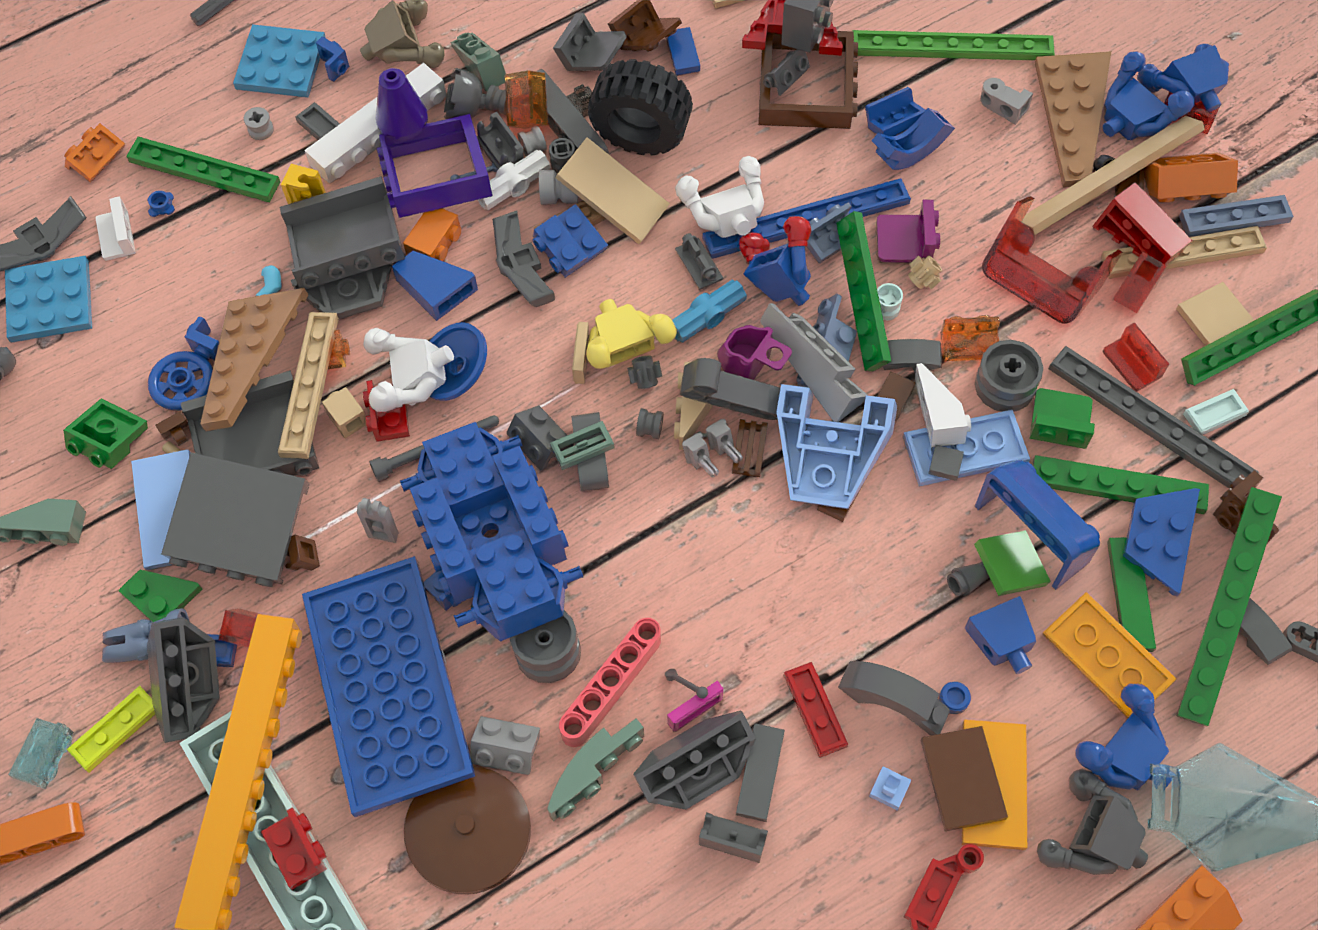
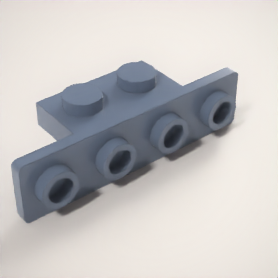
M835 294L820 303L818 319L813 328L849 362L857 331L836 319L842 296ZM798 374L796 379L798 382L797 386L808 388Z

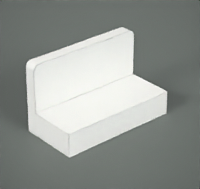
M120 196L109 199L112 212L96 216L100 247L105 261L136 253L129 214Z

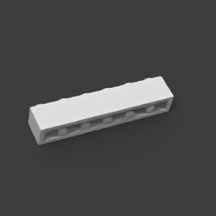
M422 63L406 75L427 111L434 105L442 102L446 97L443 79L426 64ZM377 97L305 150L309 165L314 170H318L320 176L329 184L342 177L354 165L362 162L377 147H381L379 135L382 133L376 123Z

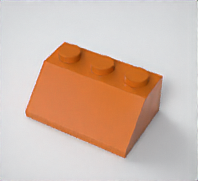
M1221 153L1160 157L1145 167L1144 177L1149 195L1157 198L1159 202H1174L1176 197H1184L1185 200H1199L1201 195H1210L1212 198L1227 197V193L1237 192L1238 160Z
M1201 865L1135 930H1235L1243 920L1228 890Z

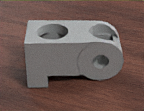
M989 78L983 84L980 101L983 106L1016 125L1030 108L1033 93L1026 89L1019 93L1005 86L1001 79Z

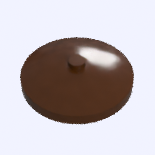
M473 766L475 777L416 796L409 806L404 823V841L408 856L418 873L430 884L443 891L469 895L490 890L507 880L516 871L527 852L531 837V821L525 800L510 780L491 769Z

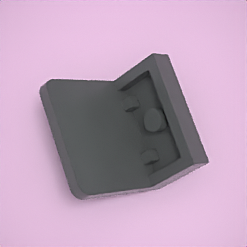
M576 13L554 45L553 50L567 71H602L610 65V62L621 48L627 36L624 31L595 32L585 14Z

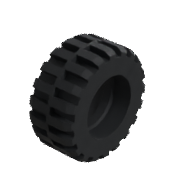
M629 59L627 62L620 60L605 67L597 78L588 104V116L595 131H599L600 136L604 140L608 139L613 146L622 147L627 152L634 151L639 155H645L646 153L658 155L660 152L662 154L669 152L680 144L685 134L693 109L689 90L682 80L677 79L676 74L672 71L667 72L663 66H655L645 60L642 62H637L636 59Z

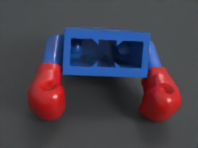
M789 217L783 225V229L788 235V244L769 250V241L764 239L761 234L749 232L743 235L739 241V248L746 260V264H749L743 274L755 287L763 291L773 301L778 302L791 298L797 306L803 305L810 297L809 293L804 289L811 277L807 269L805 247L808 246L807 241L811 235L810 222L804 217Z

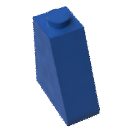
M416 251L410 252L405 256V259L397 261L392 266L396 281L436 321L478 290L476 277L472 272Z

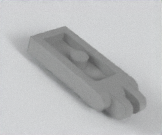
M363 498L358 503L357 514L368 538L396 543L399 531L389 507L382 505L381 501L374 500L371 504L370 499Z

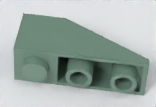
M473 32L463 33L456 40L450 42L468 71L479 78L482 88L486 92L491 85L500 86L508 82L500 54Z
M46 499L0 517V542H10L12 539L22 540L29 544H38L39 541L50 542L59 546H65L67 543L79 544L86 511L77 500Z

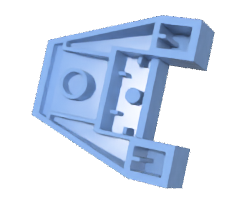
M781 384L777 418L790 500L848 509L893 435L897 411L895 399L866 395L861 425L811 419L813 393L810 388Z

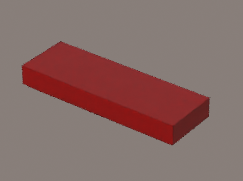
M809 662L785 671L783 676L819 758L847 748L848 742L813 663Z

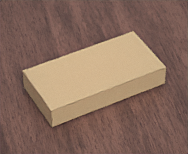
M578 322L572 366L575 384H585L586 350L589 340L588 322Z

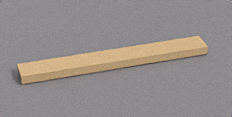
M1184 116L1017 219L1019 228L1034 235L1040 233L1205 130L1203 122Z

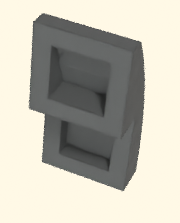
M925 339L887 340L891 362L883 366L884 370L912 367L914 372H916V364L921 363L928 370L942 368V347L940 341Z
M1249 598L1239 632L1247 638V647L1269 665L1291 652L1292 646L1274 621L1259 605Z

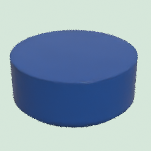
M949 682L942 688L939 694V701L949 708L950 714H960L969 706L971 694L964 684Z

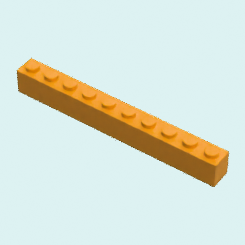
M257 614L174 926L177 930H228L231 924L232 911L229 909L232 897H236L239 892L240 877H238L241 864L246 862L249 847L246 844L249 831L252 832L255 828L257 815L254 811L257 800H260L264 793L265 784L262 779L265 768L268 769L272 761V750L270 749L272 739L276 738L279 733L280 720L278 716L280 708H283L287 701L288 692L285 688L288 678H291L294 673L295 660L293 656L295 648H299L302 642V631L292 618Z

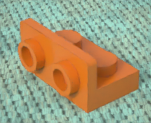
M101 123L94 129L90 127L81 138L83 141L78 146L72 145L64 155L65 167L68 170L73 168L90 183L125 147V143Z

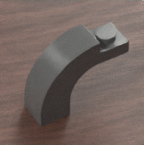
M850 661L838 686L840 690L857 703L877 704L899 712L930 736L941 733L950 712L949 708L937 699L939 693L928 685L898 670L875 663Z

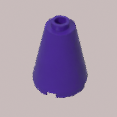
M390 68L383 71L379 76L376 106L377 127L385 136L387 134L394 136L396 140L410 139L420 134L425 122L427 124V109L404 72L400 69Z

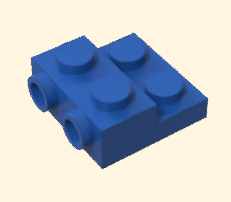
M576 204L559 216L554 215L535 228L532 240L536 248L540 252L544 251L550 258L549 263L555 272H561L565 278L608 247V244Z

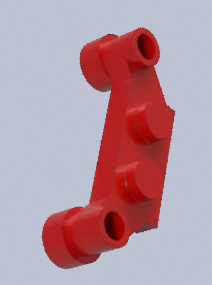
M966 844L953 856L940 861L934 858L931 860L904 915V918L910 922L911 930L936 929L960 877L977 871L983 864L984 854L978 846ZM964 857L969 858L972 861V865L965 863Z

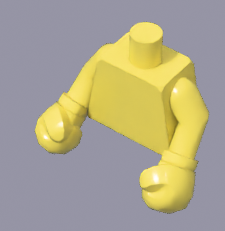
M608 299L599 305L602 314L595 317L596 326L590 330L586 356L588 362L597 369L608 368L654 350V336L661 344L670 343L676 337V327L667 315L654 314L649 316L640 310L636 311L630 304L617 308L614 300Z

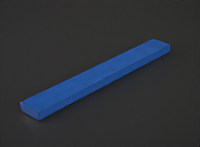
M900 178L756 218L757 226L751 229L750 232L759 233L769 243L788 238L783 225L789 217H804L808 221L818 217L820 220L827 216L826 212L837 204L843 206L848 202L852 206L849 214L857 211L861 212L862 216L865 217L908 205L911 198ZM713 231L702 233V239L712 259L741 251L739 241L743 235L735 234L722 238Z

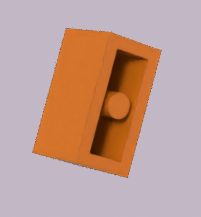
M443 208L424 212L403 242L406 255L416 251L444 261L449 247L461 235L462 229L458 215Z

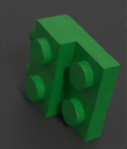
M101 398L63 430L65 447L74 456L82 454L88 457L90 462L98 468L104 465L112 469L130 453L129 445L146 431L148 426L147 420Z

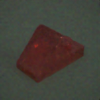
M1142 252L1113 300L1138 313L1151 291L1155 290L1167 265Z

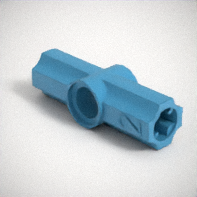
M732 279L710 295L703 293L696 297L689 309L672 319L677 331L675 339L683 343L705 327L712 329L720 324L726 313L747 300V294L743 286L737 280L734 281Z

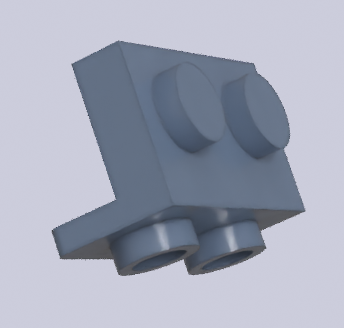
M849 202L843 206L839 204L833 206L826 212L827 216L820 220L816 217L809 221L811 235L807 241V248L818 263L823 262L841 250L836 223L849 214V210L852 207Z

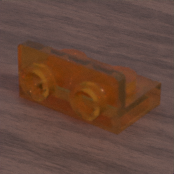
M981 315L972 318L954 316L944 319L940 332L944 361L981 360L989 346L999 341L997 330L1000 323L999 317Z

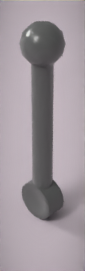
M669 669L665 672L668 681L675 680L696 692L699 698L704 699L707 697L708 689L706 687H698L680 677L675 669Z

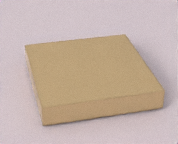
M1224 282L1178 304L1176 308L1205 346L1254 321Z

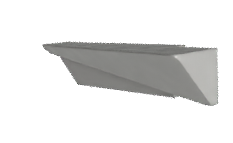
M769 303L761 317V324L764 328L770 327L773 329V339L791 348L792 355L788 361L808 388H810L834 422H839L865 402L867 394L848 379L851 378L855 368L802 316L792 313L790 317H787L775 304Z

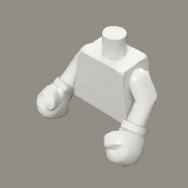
M745 156L739 161V173L741 177H744L746 185L743 184L700 198L697 192L698 180L686 175L678 181L675 186L676 195L685 204L686 208L690 209L700 228L713 231L720 237L726 238L735 234L746 235L757 226L756 218L761 215L764 199L760 187L761 166L754 157Z
M379 328L370 329L365 334L363 346L372 355L379 354L381 351L389 352L393 383L392 386L390 383L383 381L378 386L372 388L369 394L371 408L377 412H386L402 407V404L413 406L416 403L425 402L434 390L444 384L446 380L444 365L454 360L452 350L446 345L438 348L426 339L395 337V334H390Z

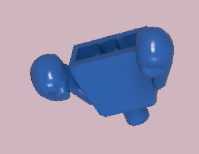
M1203 43L1196 46L1193 54L1172 61L1164 72L1159 71L1154 64H1145L1143 69L1138 72L1137 80L1150 92H1157L1160 89L1167 90L1172 94L1181 90L1190 92L1194 97V103L1202 101L1206 111L1211 112L1222 105L1217 94L1227 85L1229 63L1220 58L1215 45Z
M1139 51L1129 52L1124 56L1120 70L1117 73L1118 76L1107 93L1104 104L1107 109L1104 115L1106 123L1103 124V131L1109 137H1113L1119 132L1127 140H1133L1137 137H1151L1165 129L1172 121H1176L1178 118L1189 113L1194 107V97L1190 92L1181 90L1170 95L1168 106L1165 105L1133 78L1136 72H1140L1145 66V55Z
M1128 684L1121 691V699L1132 709L1133 713L1105 747L1095 742L1083 741L1077 745L1075 756L1079 764L1090 770L1093 774L1098 775L1109 787L1138 790L1150 779L1162 790H1165L1175 775L1160 764L1169 753V749L1154 716L1155 701L1153 693L1142 684Z

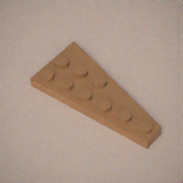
M1112 51L1036 57L1035 67L1063 187H1071L1092 174Z
M305 288L228 302L200 423L205 431L233 426L247 402L245 398L251 386L257 385L260 380L258 375L263 366H268L285 337V327L289 321L295 320L298 314L296 309L299 303L305 302L309 296Z

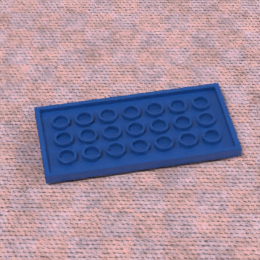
M414 556L303 593L302 597L351 814L354 817H358L475 777L416 557Z

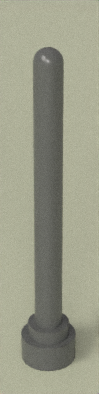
M492 415L476 423L478 428L481 427L484 430H488L499 424V418ZM423 445L390 459H387V457L382 459L377 457L370 460L369 463L377 481L389 478L388 474L393 473V469L419 459L421 450L424 449Z

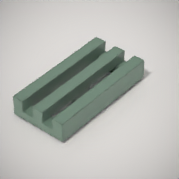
M603 421L550 443L551 449L555 453V457L559 461L562 470L615 448L614 442ZM599 432L602 433L601 435H598V436H596V437H594V438H591V439H589V440L581 441V442L577 443V445H575V446H573V447H570V448H568V449H565V450H563V451H560V449L563 448V447H566V446H568V445H570V444H573V443H575V442H577V441H580V440H582V439H585V438H587V437H589V436H592V435H594V434H596V433H599Z

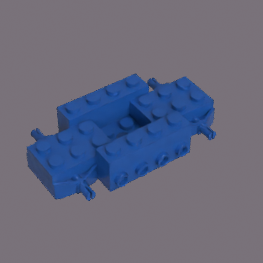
M473 422L423 441L424 449L421 450L417 468L418 473L412 477L400 480L404 492L407 490L411 491L417 507L412 513L418 528L424 526L426 530L421 533L427 550L433 548L435 554L430 555L435 571L442 570L444 577L439 578L445 595L451 593L455 604L473 597V607L470 610L454 615L458 628L476 621L477 625L481 624L501 642L562 617L564 614L565 589L568 588L567 583L584 577L580 566L563 573L552 566L567 560L564 548L569 545L563 530L559 531L557 527L558 520L553 508L549 509L547 506L548 499L543 487H539L536 482L538 478L533 466L528 465L520 448L522 443L519 436L517 435L502 442V440L499 441L498 438L481 427L478 428L477 423ZM494 529L498 531L494 537L488 538L484 536L489 530Z

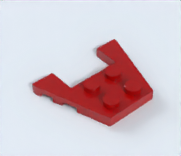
M768 0L759 18L757 21L754 20L750 26L749 33L743 36L742 48L765 50L768 32L782 35L783 9L786 0ZM831 22L830 27H825L823 37L819 44V54L842 56L843 45L841 41L839 42L837 29Z

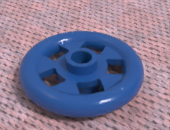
M180 351L169 354L159 360L152 368L148 377L149 394L159 406L168 410L181 411L180 403L207 395L213 368L206 358L195 352ZM188 362V368L177 367V363ZM201 370L203 378L196 380L193 372ZM163 372L169 373L166 383L160 382ZM193 387L196 388L197 392L188 398L185 396V393L192 390ZM169 389L176 393L173 399L164 396Z

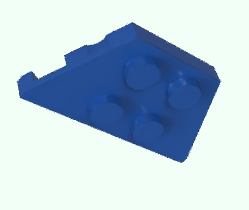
M1197 488L1138 498L1133 503L1123 556L1132 564L1140 566L1151 579L1154 580L1156 578L1170 589L1169 593L1173 596H1178L1181 593L1200 491Z

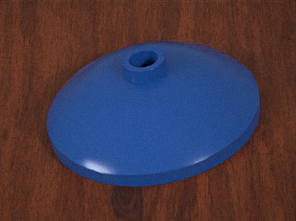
M459 322L446 326L429 341L438 348L445 345L448 346L454 355V360L444 365L446 377L444 384L434 390L429 396L434 400L448 401L461 396L477 382L485 367L487 343L483 333L469 323Z

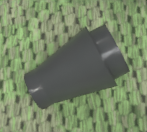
M983 562L952 569L951 574L947 576V583L955 595L967 596L990 577Z

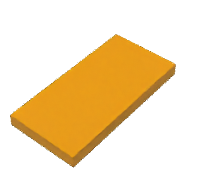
M1087 592L1043 632V635L1127 718L1133 712L1121 699V691L1128 684H1142L1153 693L1155 701L1177 680Z
M964 719L963 729L983 727L1008 818L1002 821L962 828V845L974 844L981 847L1026 850V724Z

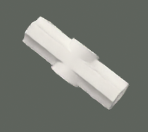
M535 150L516 164L509 162L502 165L498 169L496 176L490 180L493 196L479 199V204L484 210H490L509 196H521L528 189L530 182L539 177V170L551 169L546 155L541 150Z

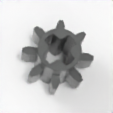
M652 356L637 357L632 360L633 367L627 368L630 383L637 382L639 389L656 386L658 384L657 378L662 377L660 362H653Z

